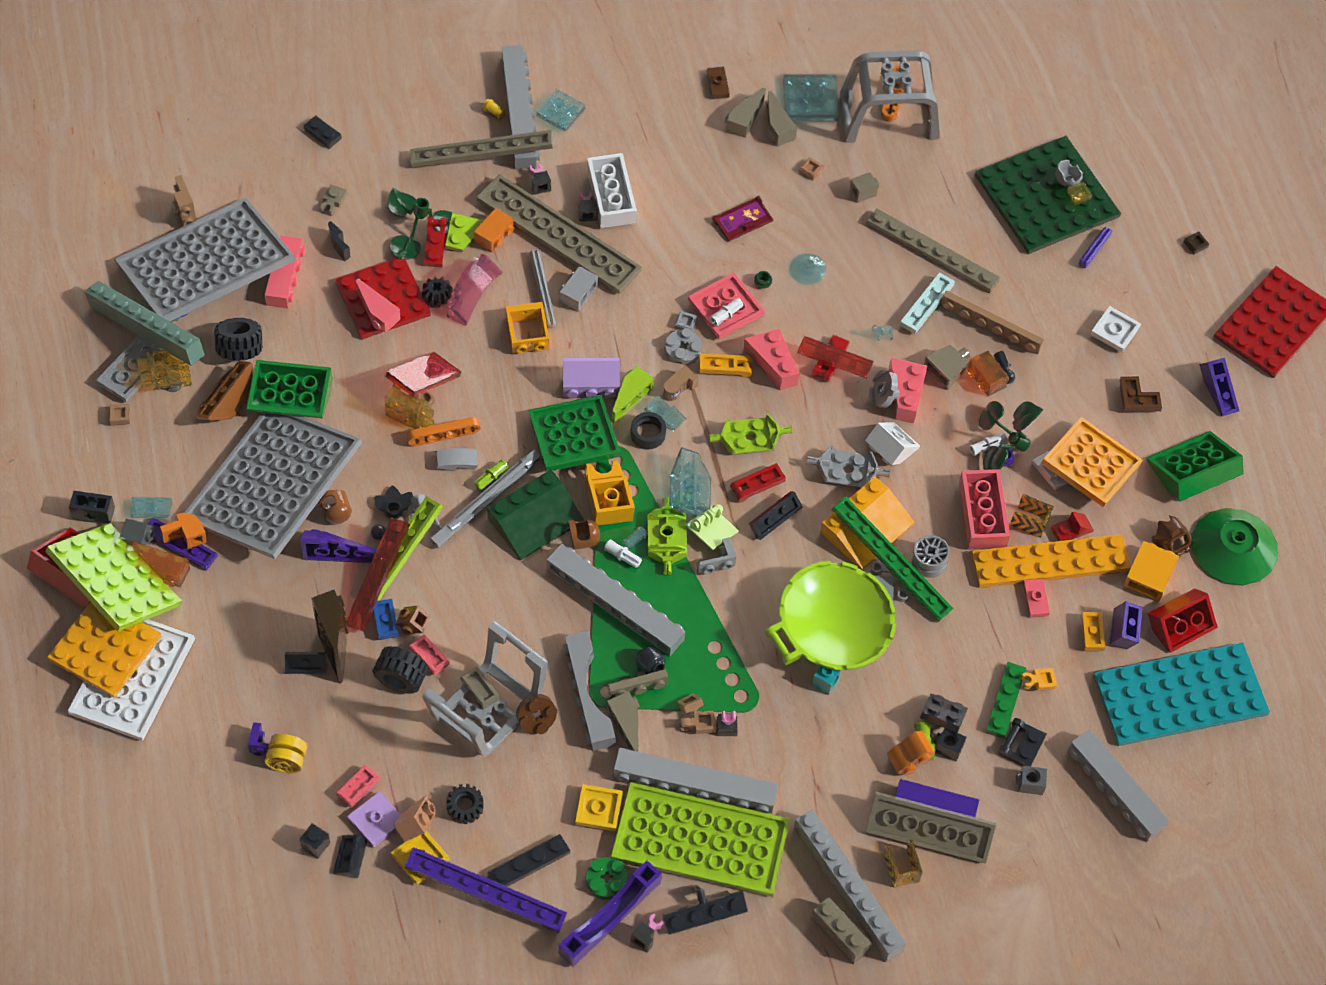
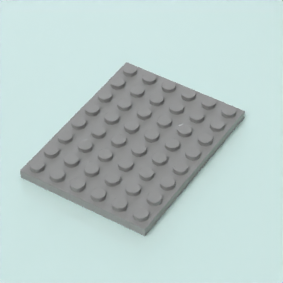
M246 197L115 259L118 267L149 308L170 322L296 261L294 254Z
M262 412L185 513L196 516L201 521L205 531L276 559L362 444L361 439L305 417Z

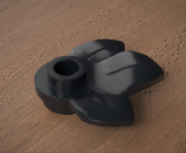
M391 485L384 496L376 495L374 501L376 507L384 511L387 518L394 520L400 518L404 510L412 505L410 499L413 497L412 492H406L401 495L399 490Z

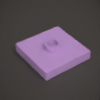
M379 791L347 817L374 848L397 830L394 824L400 813Z

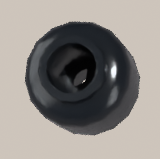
M646 647L638 652L636 665L645 674L654 673L665 669V657L654 647Z

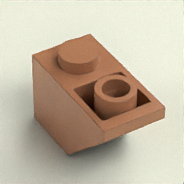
M425 796L400 814L394 826L404 842L426 832L437 813L435 806Z

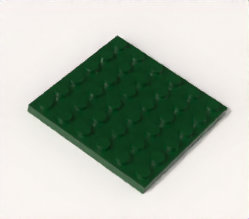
M1067 135L975 171V177L1028 254L1115 220L1121 215L1117 206ZM1069 160L1070 165H1078L1083 178L1077 186L1066 187L1057 181L1056 168L1060 161Z

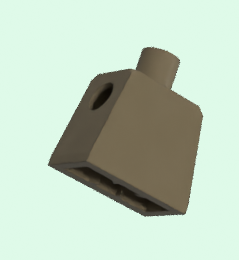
M948 345L926 356L924 365L927 366V371L948 390L965 373L968 365L966 359L970 357V352L965 347L957 351L953 346Z

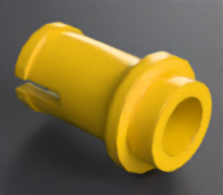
M486 99L482 106L485 112H490L498 119H501L506 112L505 109L495 104L493 99Z

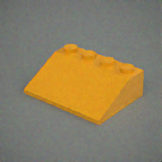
M873 477L849 498L891 543L914 525L913 519L894 494L876 477ZM834 512L822 522L820 534L858 568L863 570L876 558Z

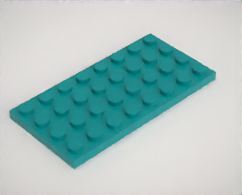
M1243 642L1099 671L1093 675L1118 746L1263 717L1270 713Z

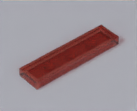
M807 336L803 337L797 351L800 355L867 379L874 363L870 359Z

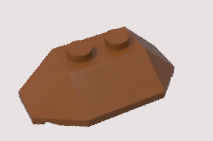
M238 361L235 367L226 372L200 404L196 417L201 420L211 421L227 420L236 416L238 410L248 400L250 394L253 364L251 362Z

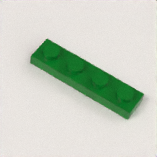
M1007 662L985 733L1005 739L1023 679H1020V676L1025 673L1026 667Z

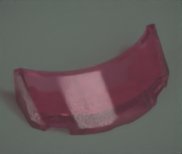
M481 254L479 258L475 257L469 263L453 289V295L446 307L447 318L464 326L468 324L471 314L483 292L495 278L503 273L487 255Z

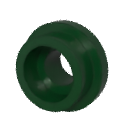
M760 271L755 275L754 283L759 288H768L772 284V276L767 271Z

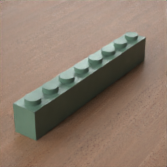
M97 281L85 290L90 308L188 365L192 366L205 355L198 337L102 282Z

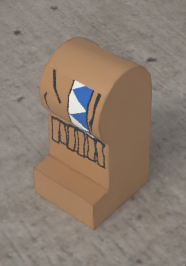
M685 365L664 383L663 395L665 399L674 401L688 387L693 390L698 385V376Z

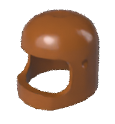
M343 490L326 491L318 502L319 507L326 511L324 516L329 523L341 524L351 516L352 509ZM328 496H333L336 503L323 504L322 501Z
M569 521L574 550L591 548L599 543L600 530L595 521Z

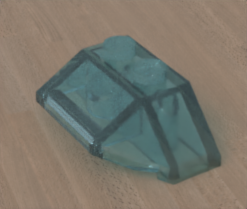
M682 447L670 474L669 505L679 512L695 517L706 510H710L711 477L700 460L699 453Z

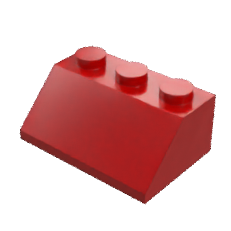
M1196 588L1147 613L1153 632L1170 653L1218 628L1208 593Z

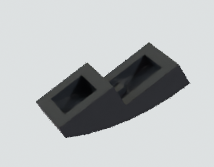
M330 221L328 222L331 242L340 257L346 261L351 257L350 247L344 242L343 231Z

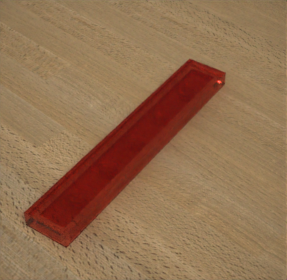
M394 518L390 519L346 619L347 627L364 632L408 531L409 523Z

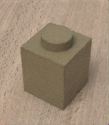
M869 172L852 178L849 190L858 203L877 196L879 183Z

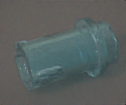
M641 526L635 527L634 531L623 540V544L631 550L638 542L646 539V530Z

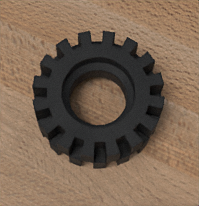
M459 784L458 789L455 786L453 787V792L449 791L446 805L449 816L451 815L453 821L457 819V823L464 821V824H468L467 821L470 820L473 823L474 818L477 820L480 818V814L483 813L484 803L483 795H481L479 789L476 790L474 785L470 788V784H466V787H463V784ZM461 798H469L472 800L473 806L469 810H461L458 808L457 802Z

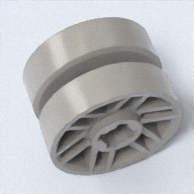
M934 535L920 538L914 546L913 566L924 577L934 578L940 576L947 568L949 558L948 544L942 538Z

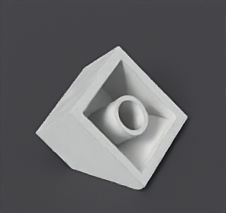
M895 422L878 423L865 440L869 444V448L882 456V460L889 465L900 464L920 447Z

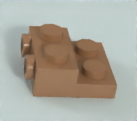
M182 175L175 177L176 184L173 185L175 200L172 201L177 222H181L184 227L197 219L192 198Z

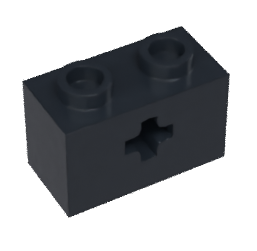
M73 490L69 510L72 519L109 524L113 517L115 505L112 496Z

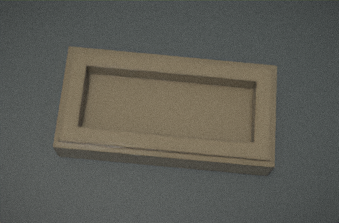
M478 667L460 677L463 684L483 710L500 699V695Z

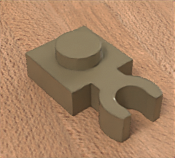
M330 184L323 196L324 203L320 206L321 213L325 209H330L329 215L332 216L335 212L334 207L340 208L347 190Z

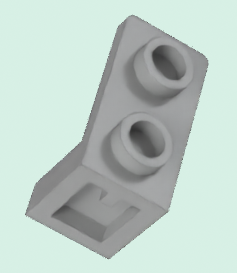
M730 537L722 539V546L719 547L721 557L698 562V574H710L720 569L728 570L736 565V554Z

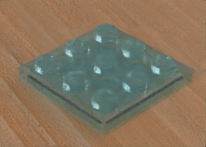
M784 74L785 111L791 120L838 121L836 75Z

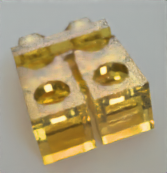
M164 350L147 352V357L137 359L139 372L150 371V373L140 374L142 387L153 386V390H159V388H168L184 384V387L192 386L189 365Z
M394 383L385 396L386 416L406 426L413 427V430L434 425V419H432L434 410L427 407V400L423 398L419 400L416 396H409L401 392V386Z

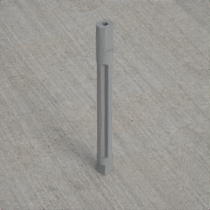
M534 449L527 456H524L429 538L430 542L436 548L443 545L532 468L541 455Z

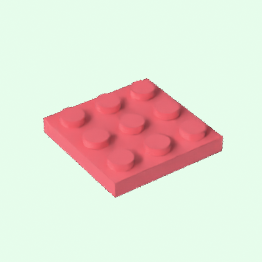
M735 273L688 296V301L718 339L725 337L765 314L764 309ZM740 298L743 302V307L733 313L730 319L727 318L717 327L711 323L710 316L717 313L723 305L726 306L733 300Z

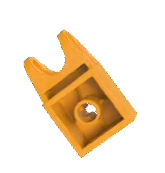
M617 460L611 461V471L604 474L597 472L591 463L585 466L587 497L593 520L597 525L633 521L635 509L627 477L624 476Z

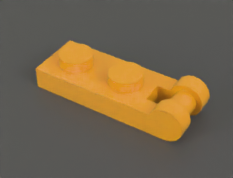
M700 353L699 373L750 377L752 375V369L750 368L752 358L741 355Z

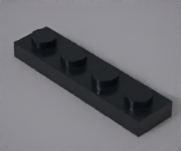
M558 834L488 872L490 880L508 887L570 854V849L561 834Z

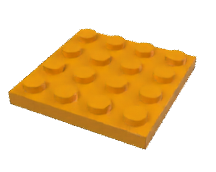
M1081 417L1044 457L1041 464L1104 507L1141 465L1143 460Z
M90 602L47 658L50 662L115 698L162 635L159 631L143 622L117 632Z

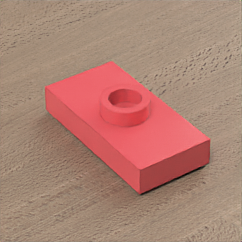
M1024 580L1023 585L1029 617L1049 616L1050 611L1044 580Z
M425 634L409 645V649L424 660L428 670L434 676L450 665V661Z
M364 765L336 794L352 808L380 780V777L367 765Z

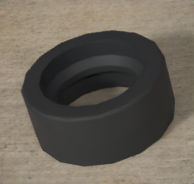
M654 412L640 413L632 420L631 439L635 445L642 449L657 448L665 440L667 426L665 420ZM650 423L656 425L660 432L655 437L646 438L639 435L637 429L642 424Z

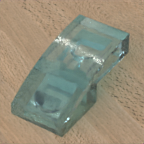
M659 396L652 400L644 409L646 412H654L660 415L665 420L667 428L675 431L687 419L676 407H670Z

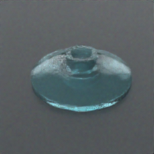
M810 253L800 254L792 260L790 273L796 281L802 284H816L824 278L826 265L817 255Z

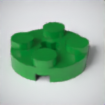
M609 857L595 859L586 873L588 889L596 897L605 900L612 899L628 880L624 864L619 860ZM609 874L613 879H609V883H605V880L601 879V877Z

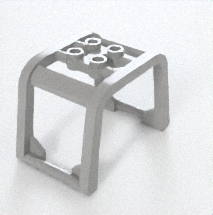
M922 51L869 52L859 55L854 59L840 91L846 142H856L858 131L867 109L873 105L924 103L929 108L930 120H928L930 140L940 138L938 103L933 95L931 59L927 53ZM899 61V70L892 73L893 65L890 62ZM907 61L921 62L924 81L923 93H911L913 79L909 76L911 65ZM882 62L883 89L887 94L872 95L867 63ZM859 73L862 101L859 103L850 122L849 109L852 106V90ZM901 82L900 87L904 90V94H894L895 84Z
M494 621L488 627L485 660L479 670L484 676L490 674L522 700L534 697L533 695L542 694L548 661L498 622ZM508 640L526 654L525 662L534 672L531 690L495 663L499 643L504 644ZM465 685L447 702L429 688L422 698L430 714L436 720L444 721L473 744L477 752L483 757L491 754L519 725L516 713L508 709L505 701L498 700L483 710L482 707L479 709L476 703H469L464 699L470 693ZM459 704L466 710L469 718L466 717L463 720L453 710ZM493 709L497 716H505L509 719L502 728L494 722V718L491 716ZM470 719L478 720L484 730H492L496 733L495 736L488 743H485L483 730Z

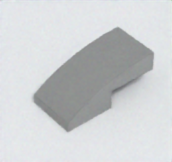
M451 448L435 452L437 469L455 471L457 467L476 469L478 466L477 449Z

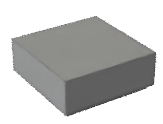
M680 311L675 329L683 330L684 328H689L693 332L698 316Z

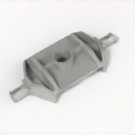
M830 445L821 457L808 456L807 464L817 465L822 479L828 483L862 488L873 477H890L891 469L879 468L871 451L870 455L835 450L832 449L833 445ZM845 467H849L853 470V472L846 473L843 471V469Z

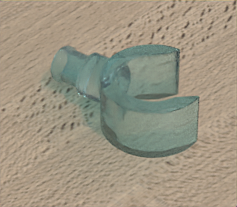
M874 325L872 327V330L877 333L878 341H880V337L883 335H890V340L894 338L891 326L877 327Z

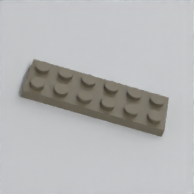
M876 792L866 832L909 844L913 840L914 845L986 864L996 823Z

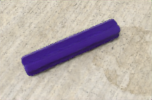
M1104 227L1079 260V266L1083 268L1088 267L1111 236L1112 230L1110 228Z

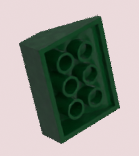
M551 469L487 507L488 520L520 560L570 531V520L575 522L584 521L564 485Z

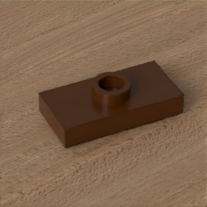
M724 66L707 68L712 99L729 98L730 92Z

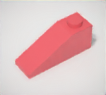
M360 279L356 280L357 293L372 325L386 333L400 320V309Z

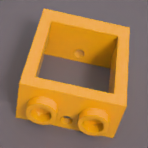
M536 302L506 306V320L512 353L549 349V335L543 303ZM539 319L542 337L524 340L515 339L513 322Z

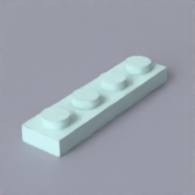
M939 272L901 320L900 326L916 334L941 303L945 291L952 289L955 281Z

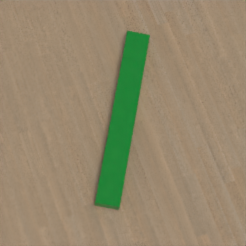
M847 496L831 509L938 622L953 610V607Z

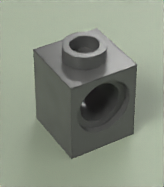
M126 518L120 537L149 545L154 537L155 526Z
M1022 766L1020 773L1017 772L1016 785H1019V792L1037 795L1044 794L1047 782V768ZM1026 778H1032L1035 782H1029Z

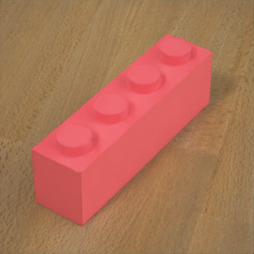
M280 235V239L294 254L296 261L270 273L265 300L266 306L288 308L289 303L293 302L294 299L293 287L297 286V272L301 271L302 261L300 260L301 256L304 257L306 248L303 246L302 238Z

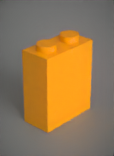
M1143 541L1123 586L1156 601H1160L1179 556L1172 551L1159 548L1153 543Z

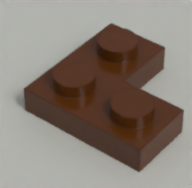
M1139 376L1120 377L1119 383L1124 412H1161L1160 392H1141Z

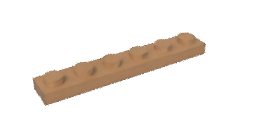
M947 290L943 294L940 306L946 310L952 311L962 318L968 319L978 326L984 327L994 334L1024 347L1030 352L1036 354L1040 352L1044 341L1043 338Z

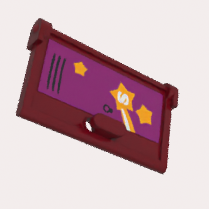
M759 195L717 216H712L713 222L716 226L718 225L728 242L774 221L763 205V200Z

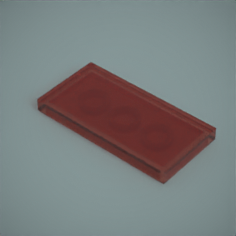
M432 352L388 370L385 377L407 394L414 397L460 377L462 371L436 352Z

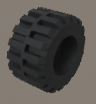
M241 317L226 319L215 326V351L222 358L231 361L248 360L255 358V356L262 352V328L258 322Z
M388 646L382 649L372 673L378 681L394 691L415 694L419 691L428 672V666L424 660L413 652L400 647Z

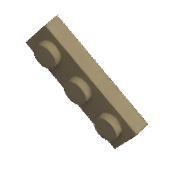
M665 669L609 684V697L612 699L628 691L630 694L639 695L646 690L661 689L668 685L667 671Z

